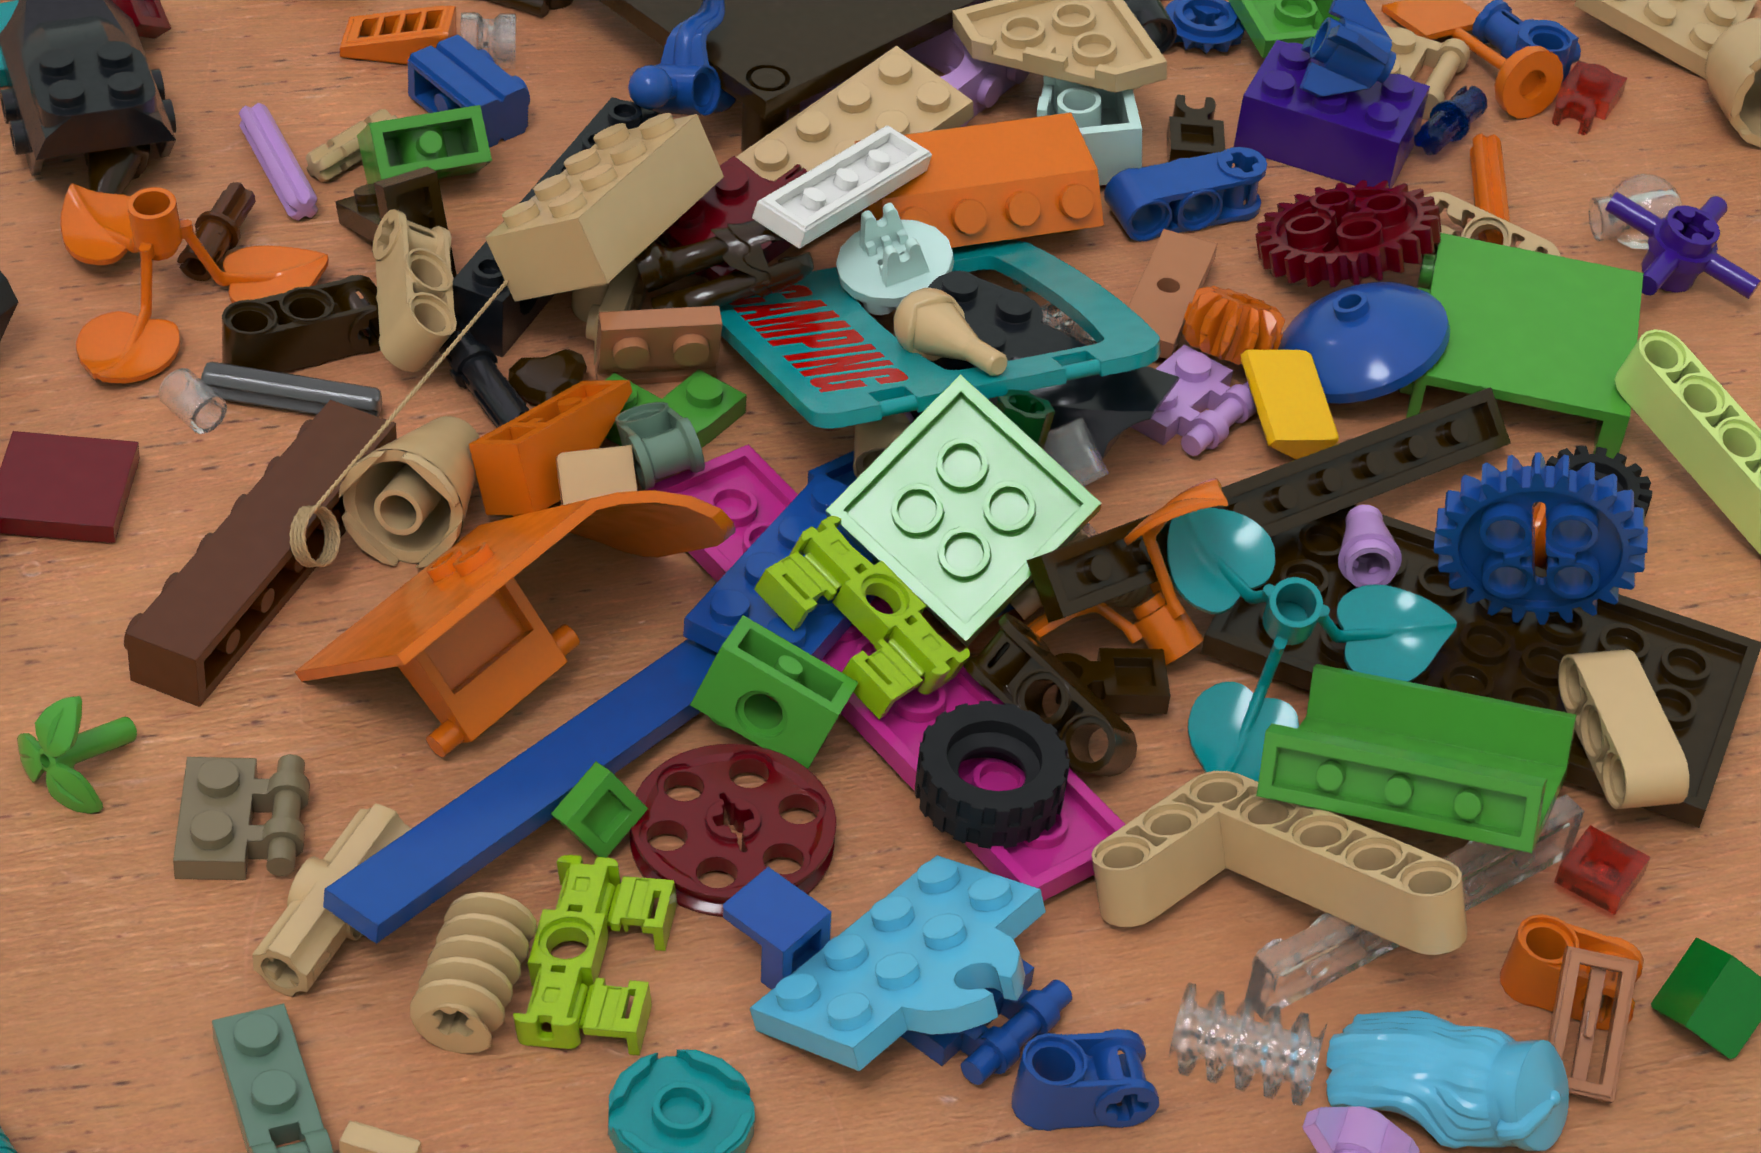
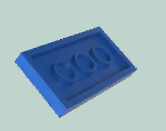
M818 473L685 616L683 637L718 653L727 637L744 615L817 659L822 660L852 625L850 620L832 603L835 597L828 601L824 596H821L817 601L815 609L809 612L802 625L793 631L761 598L754 588L766 568L790 555L803 531L811 526L815 529L818 528L821 521L827 518L825 510L849 486ZM837 527V529L841 532V534L845 537V539L850 543V545L853 548H855L873 565L877 564L842 530H840ZM866 595L869 604L876 598L875 595Z

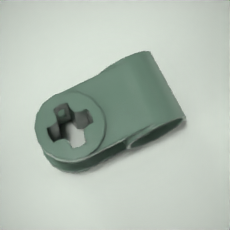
M653 402L627 409L615 417L622 445H632L636 480L643 490L653 488L657 479L687 469L693 473L704 471V456L692 423L687 417L683 418L671 409L668 403Z

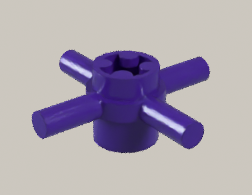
M1619 192L1613 195L1605 208V211L1649 237V250L1641 264L1642 272L1644 273L1642 294L1654 295L1659 288L1675 293L1685 292L1692 287L1697 276L1702 272L1707 273L1747 299H1750L1761 282L1757 277L1717 253V240L1720 236L1717 222L1728 209L1727 203L1721 197H1710L1700 209L1686 205L1676 206L1669 210L1667 216L1662 219Z

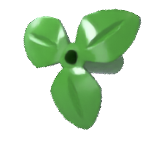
M80 696L63 698L47 707L35 722L37 739L30 733L18 735L17 742L20 760L24 771L33 783L44 772H47L46 785L48 792L60 804L76 812L96 813L103 810V804L88 780L80 772L76 771L74 766L77 763L134 742L137 738V729L130 718L121 717L78 733L82 719V699Z

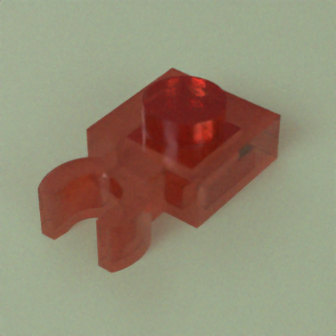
M1578 60L1561 84L1552 117V124L1558 126L1563 119H1576L1580 122L1578 134L1583 136L1588 134L1592 129L1595 117L1602 120L1607 119L1623 95L1627 77L1613 73L1602 65L1588 64Z

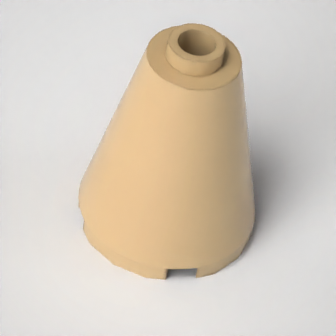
M453 416L436 418L366 454L354 463L340 485L339 498L343 495L345 513L342 516L345 529L363 551L384 564L396 566L400 561L418 563L415 568L427 567L456 544L463 528L476 479L469 443L480 437L469 423Z

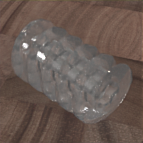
M1189 982L1185 988L1179 1008L1169 1057L1173 1052H1177L1179 1073L1187 1077L1201 1059L1205 1060L1207 1081L1213 1084L1218 1083L1228 1067H1233L1235 1088L1245 1092L1256 1075L1259 1074L1262 1076L1263 1094L1269 1099H1273L1283 1084L1289 1082L1292 1104L1301 1107L1311 1093L1328 1022L1317 1037L1311 1036L1309 1014L1301 1012L1289 1030L1283 1029L1281 1006L1272 1005L1262 1021L1257 1022L1254 1018L1253 1001L1247 997L1242 1000L1233 1015L1227 1014L1224 991L1216 990L1205 1007L1198 1006L1196 984Z

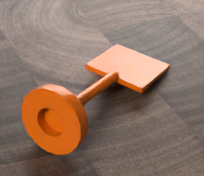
M1402 0L1382 5L1383 13L1412 31L1415 35L1431 40L1451 35L1453 38L1464 41L1472 52L1499 69L1494 84L1495 99L1502 110L1517 119L1531 118L1541 113L1553 102L1560 90L1563 80V65L1556 54L1542 46H1527L1514 52L1506 59L1467 32L1473 29L1475 19L1480 13L1461 0Z

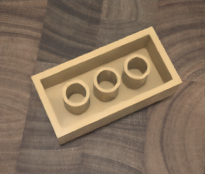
M663 113L646 120L637 128L627 129L625 123H620L603 129L593 137L596 144L590 149L578 152L564 161L566 169L563 172L538 183L533 188L536 195L529 201L519 203L502 214L504 222L486 236L485 239L504 280L509 281L507 286L515 302L608 284L724 177L697 114L673 119L671 113Z

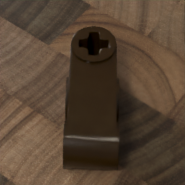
M351 275L334 282L312 287H298L277 295L232 303L224 309L222 314V363L275 372H286L303 367H317L328 361L357 354L377 352L380 350L379 314L376 299L377 287L369 277ZM357 291H359L362 294V296L364 297L363 299H360V297L356 293ZM365 329L369 334V337H366L362 330Z
M1005 613L998 621L1001 629L977 657L969 656L963 665L966 671L982 687L999 698L1004 704L1006 702L1018 705L1019 709L1027 712L1031 710L1040 715V719L1046 724L1051 723L1058 731L1057 736L1059 739L1065 741L1068 748L1066 759H1070L1069 766L1074 770L1108 777L1119 775L1127 770L1134 761L1137 751L1136 737L1129 725L1058 660L1036 633L1014 616ZM1056 684L1062 696L1061 705L1054 715L1047 717L1042 705L1043 696L1051 686ZM1103 728L1108 738V749L1100 760L1094 762L1088 750L1089 740L1095 731Z

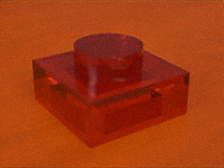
M1590 825L1560 864L1554 883L1615 915L1644 876L1651 857Z

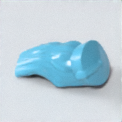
M1419 1010L1357 1014L1353 1019V1023L1347 1025L1342 1030L1343 1033L1333 1034L1329 1040L1326 1066L1332 1071L1326 1080L1328 1101L1331 1107L1364 1106L1372 1110L1399 1113L1422 1126L1440 1145L1454 1149L1467 1146L1482 1148L1518 1147L1525 1151H1546L1558 1140L1564 1128L1569 1106L1568 1079L1564 1064L1557 1050L1547 1040L1515 1041L1510 1035L1497 1029L1479 1026H1459Z

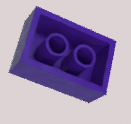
M1276 40L1243 95L1234 147L1251 148L1261 153L1267 159L1354 186L1361 180H1366L1367 187H1374L1386 180L1388 181L1389 188H1392L1418 139L1430 86L1415 82L1402 74H1390L1383 83L1377 81L1370 89L1318 98L1300 90L1299 87L1308 64L1313 62L1319 65V61L1310 58L1309 53L1301 50L1303 44Z

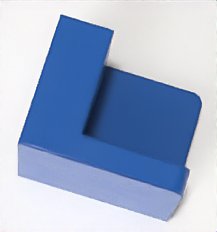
M767 867L723 904V918L762 946L761 982L771 990L776 987L779 981L792 974L830 941L831 911L770 867Z

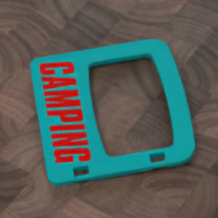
M1011 239L951 248L954 256L952 271L996 270L1012 278L1014 285H1022L1023 292L1034 291L1060 309L1097 342L1096 344L1010 360L1005 371L995 377L990 376L977 367L963 370H947L918 353H910L905 350L893 334L878 323L856 299L841 287L837 267L812 271L803 280L777 293L772 292L765 297L755 295L720 307L722 319L721 336L811 425L828 429L882 420V417L911 411L923 412L960 374L987 399L1004 396L1008 390L1030 391L1066 384V381L1094 375L1106 376L1135 370L1155 362L1161 353L1159 335L1140 316L1104 287L1035 245Z

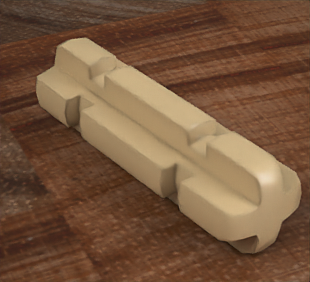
M380 109L366 117L364 121L356 123L328 140L327 145L322 144L313 149L306 156L308 163L306 169L310 176L315 175L320 182H327L339 175L342 170H347L362 161L357 135L369 123L397 119V116H391L386 109Z

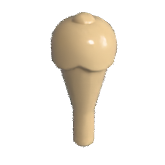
M925 287L908 294L896 308L893 319L894 333L899 344L910 353H918L930 361H935L942 357L967 361L994 377L1001 375L1005 371L1008 363L1006 355L979 339L965 320L962 308L946 292Z

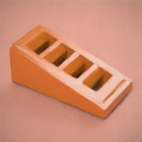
M433 6L349 17L340 45V57L408 65L411 53L430 45L436 48L438 42L457 35L456 6Z

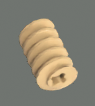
M483 891L465 894L452 902L444 916V924L437 934L436 945L428 957L427 968L419 980V989L410 1003V1018L416 1030L429 1043L441 1049L461 1054L479 1053L491 1047V1032L497 1031L505 1019L504 1009L513 997V986L521 975V964L527 958L529 942L537 931L536 919L527 907L505 895Z

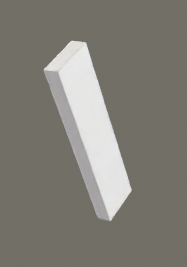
M885 126L757 201L752 219L800 249L927 171L933 154L890 126Z

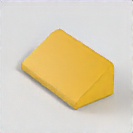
M1245 350L1240 354L1268 446L1294 459H1299L1331 447L1338 442L1339 435L1313 357L1309 352L1303 350Z

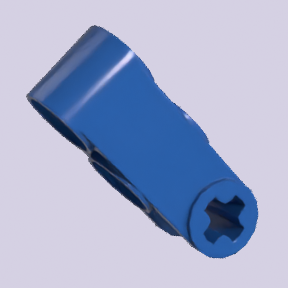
M1232 147L1222 152L1192 158H1179L1171 162L1142 168H1128L1111 178L1106 185L1104 198L1129 237L1138 242L1160 237L1163 229L1180 233L1198 231L1209 226L1233 221H1247L1259 214L1261 199L1257 191L1259 181L1265 177L1267 161L1261 153L1251 148Z

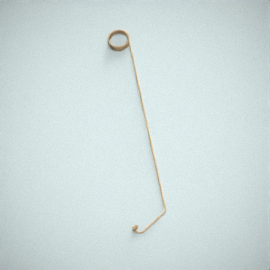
M505 280L500 285V288L489 298L488 302L478 311L473 320L469 322L454 342L451 343L450 347L446 349V352L434 363L430 371L418 382V385L414 387L406 399L390 415L385 424L369 440L368 444L352 460L351 464L335 480L334 484L330 486V489L326 491L317 504L302 506L298 509L291 523L289 536L291 551L295 559L302 566L308 568L325 567L335 560L341 541L339 524L332 511L328 510L327 507L321 506V504L347 475L354 463L364 455L438 365L441 364L481 314L484 313L508 284V280ZM314 513L321 520L325 535L323 552L316 561L311 558L308 552L305 536L309 519Z

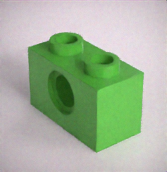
M480 105L369 123L357 135L367 184L423 167H429L437 171L438 179L476 173L492 161Z
M743 615L721 646L690 705L708 715L717 725L732 729L762 748L790 757L809 769L859 682ZM767 695L775 699L777 702L771 700L769 697H767Z

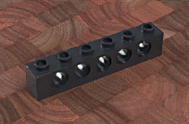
M611 97L537 184L563 172L566 169L564 161L578 152L590 149L596 144L593 137L603 129L620 123H625L627 129L637 128L646 120L663 113L643 109L632 101ZM533 188L520 203L529 201L536 195ZM487 241L453 279L454 312L463 319L466 326L505 281ZM506 285L469 331L479 343L489 346L495 355L503 357L555 294L515 302Z

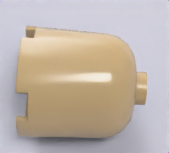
M1750 18L1732 25L1719 35L1708 52L1705 74L1710 92L1731 125L1745 142L1761 148V18Z

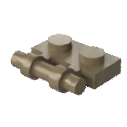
M284 755L278 760L277 772L270 779H258L257 758L187 757L173 857L175 879L246 880L248 859H267V870L273 875L287 876L291 874L295 868L296 857L303 852L305 828L299 821L300 810L304 809L308 804L310 782L304 775V760L297 755ZM254 812L272 813V819L268 820L264 825H252Z

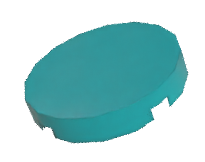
M677 1049L676 1056H666L659 1059L658 1052L641 1057L619 1075L609 1094L608 1135L617 1153H745L754 1135L755 1105L750 1097V1088L744 1076L722 1058L698 1050Z

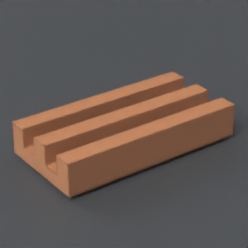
M1567 946L1564 948L1548 1041L1555 1047L1561 1060H1563L1580 964L1590 966L1571 1077H1567L1569 1095L1584 1096L1601 1102L1613 1103L1639 961ZM1606 970L1619 974L1598 1084L1586 1080Z

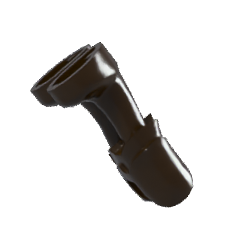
M755 220L744 223H727L725 228L710 229L716 235L715 237L685 246L668 248L655 240L635 258L641 278L649 293L668 286L684 277L723 263H727L738 270L701 284L652 297L653 309L703 306L721 307L755 295L765 297L772 292L777 293L798 283L814 269L810 252L795 257H784L779 259L777 263L768 266L761 244L769 241L774 243L780 241L782 237Z

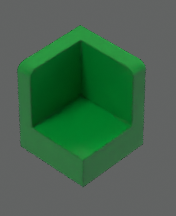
M1696 937L1653 999L1651 1007L1661 1015L1687 1028L1720 1054L1729 1059H1734L1761 1022V977L1733 955Z

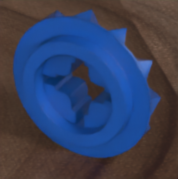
M1173 0L1165 8L1177 29L1175 42H1184L1185 50L1198 48L1202 49L1205 54L1210 49L1227 52L1230 45L1241 44L1245 28L1230 3L1225 0Z

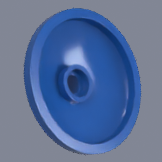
M1396 282L1364 283L1332 292L1302 310L1284 331L1278 350H1303L1312 355L1328 403L1360 402L1397 391L1417 380L1432 368L1448 345L1450 324L1443 305L1430 293Z

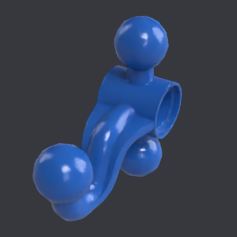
M703 0L696 14L681 22L672 30L666 41L661 63L656 66L647 65L638 68L630 76L628 84L629 96L635 105L660 113L697 114L700 116L723 112L731 108L736 99L721 89V82L717 71L712 66H709L706 47L707 36L723 21L725 14L724 0Z

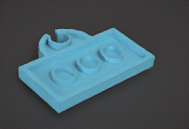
M936 855L933 859L920 866L916 873L885 898L876 902L862 917L840 935L828 941L824 948L792 974L779 981L775 988L752 1005L750 1012L755 1029L760 1033L860 1071L907 1030L934 1035L958 1033L986 1024L996 1019L998 1013L993 993L985 988L997 989L1001 991L1004 999L1017 1001L1023 992L1025 971L1020 951L1014 939L1046 912L1041 889Z

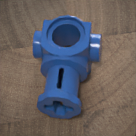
M1494 0L1488 3L1476 17L1473 24L1472 34L1482 43L1494 45L1506 59L1514 52L1527 46H1542L1559 57L1563 65L1562 83L1568 80L1571 65L1576 63L1581 55L1579 38L1558 22L1533 19L1522 21L1512 13L1511 7L1503 0Z

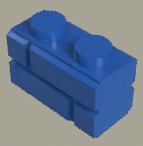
M457 34L438 42L436 48L430 45L411 53L408 59V96L426 111L434 113L480 105L489 148L497 145L500 139L506 141L525 133L526 127H528L529 90L520 77H511L496 65L486 50H477Z

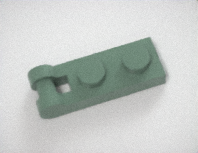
M285 1004L212 1020L214 1043L247 1153H333L330 1137L323 1126ZM297 1140L300 1141V1142H298V1143H294V1144H290V1145H286V1146H282V1147L276 1148L277 1145H281V1144H285V1143H289V1142H293V1141H297Z

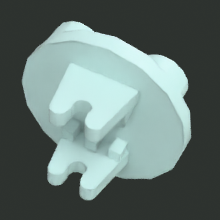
M886 203L883 206V217L880 220H876L869 210L861 214L860 231L854 233L842 245L836 261V267L841 287L854 299L863 302L864 309L874 315H885L893 312L902 299L911 292L927 288L939 276L952 272L954 256L949 239L936 227L917 220H902L895 206L892 203Z

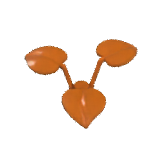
M71 183L62 206L60 225L64 246L68 253L78 261L92 265H109L123 258L127 251L132 253L140 252L141 309L138 317L123 311L102 314L86 323L76 340V351L81 365L93 379L98 378L103 382L133 383L142 381L162 372L176 358L181 342L178 326L169 320L150 319L152 315V260L160 261L172 257L177 252L182 239L186 240L216 284L229 286V297L232 303L277 295L298 287L315 286L329 264L328 254L322 252L264 245L245 247L228 254L223 261V272L194 234L192 221L189 219L179 220L176 198L172 192L164 188H145L135 192L132 196L96 192Z
M1213 478L1181 492L1162 508L1140 522L1123 539L1128 546L1142 536L1158 579L1157 582L1149 584L1153 594L1131 609L1137 618L1133 624L1103 602L1052 622H1048L1046 613H1044L1026 626L1041 638L1073 618L1088 613H1098L1123 631L1131 644L1142 638L1149 649H1163L1166 665L1199 645L1204 638L1177 598L1156 541V536L1167 521L1200 509L1228 506L1227 498L1222 492V485L1219 480Z

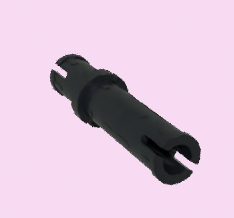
M456 314V330L439 349L441 354L446 352V349L450 347L451 343L454 342L466 327L463 319ZM468 330L445 357L452 368L450 369V375L458 386L468 389L473 394L478 404L496 428L529 411V409L507 378L497 368L495 363H498V358L490 347L479 343Z

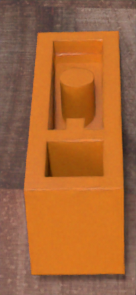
M630 380L580 381L469 443L486 515H513L515 517L549 509L550 506L560 501L556 457L562 452L598 449L615 422V417L620 414L632 393Z

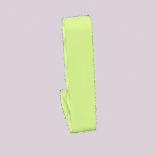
M1654 329L1646 331L1639 338L1616 374L1615 384L1617 390L1761 555V429L1677 336L1665 330Z

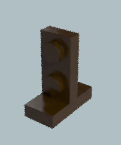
M423 167L360 186L354 190V196L335 201L339 223L371 241L374 240L380 221L392 209L403 212L406 215V219L429 229L441 226L448 230L437 171L429 167ZM450 248L451 271L453 278H455L457 274L452 248Z

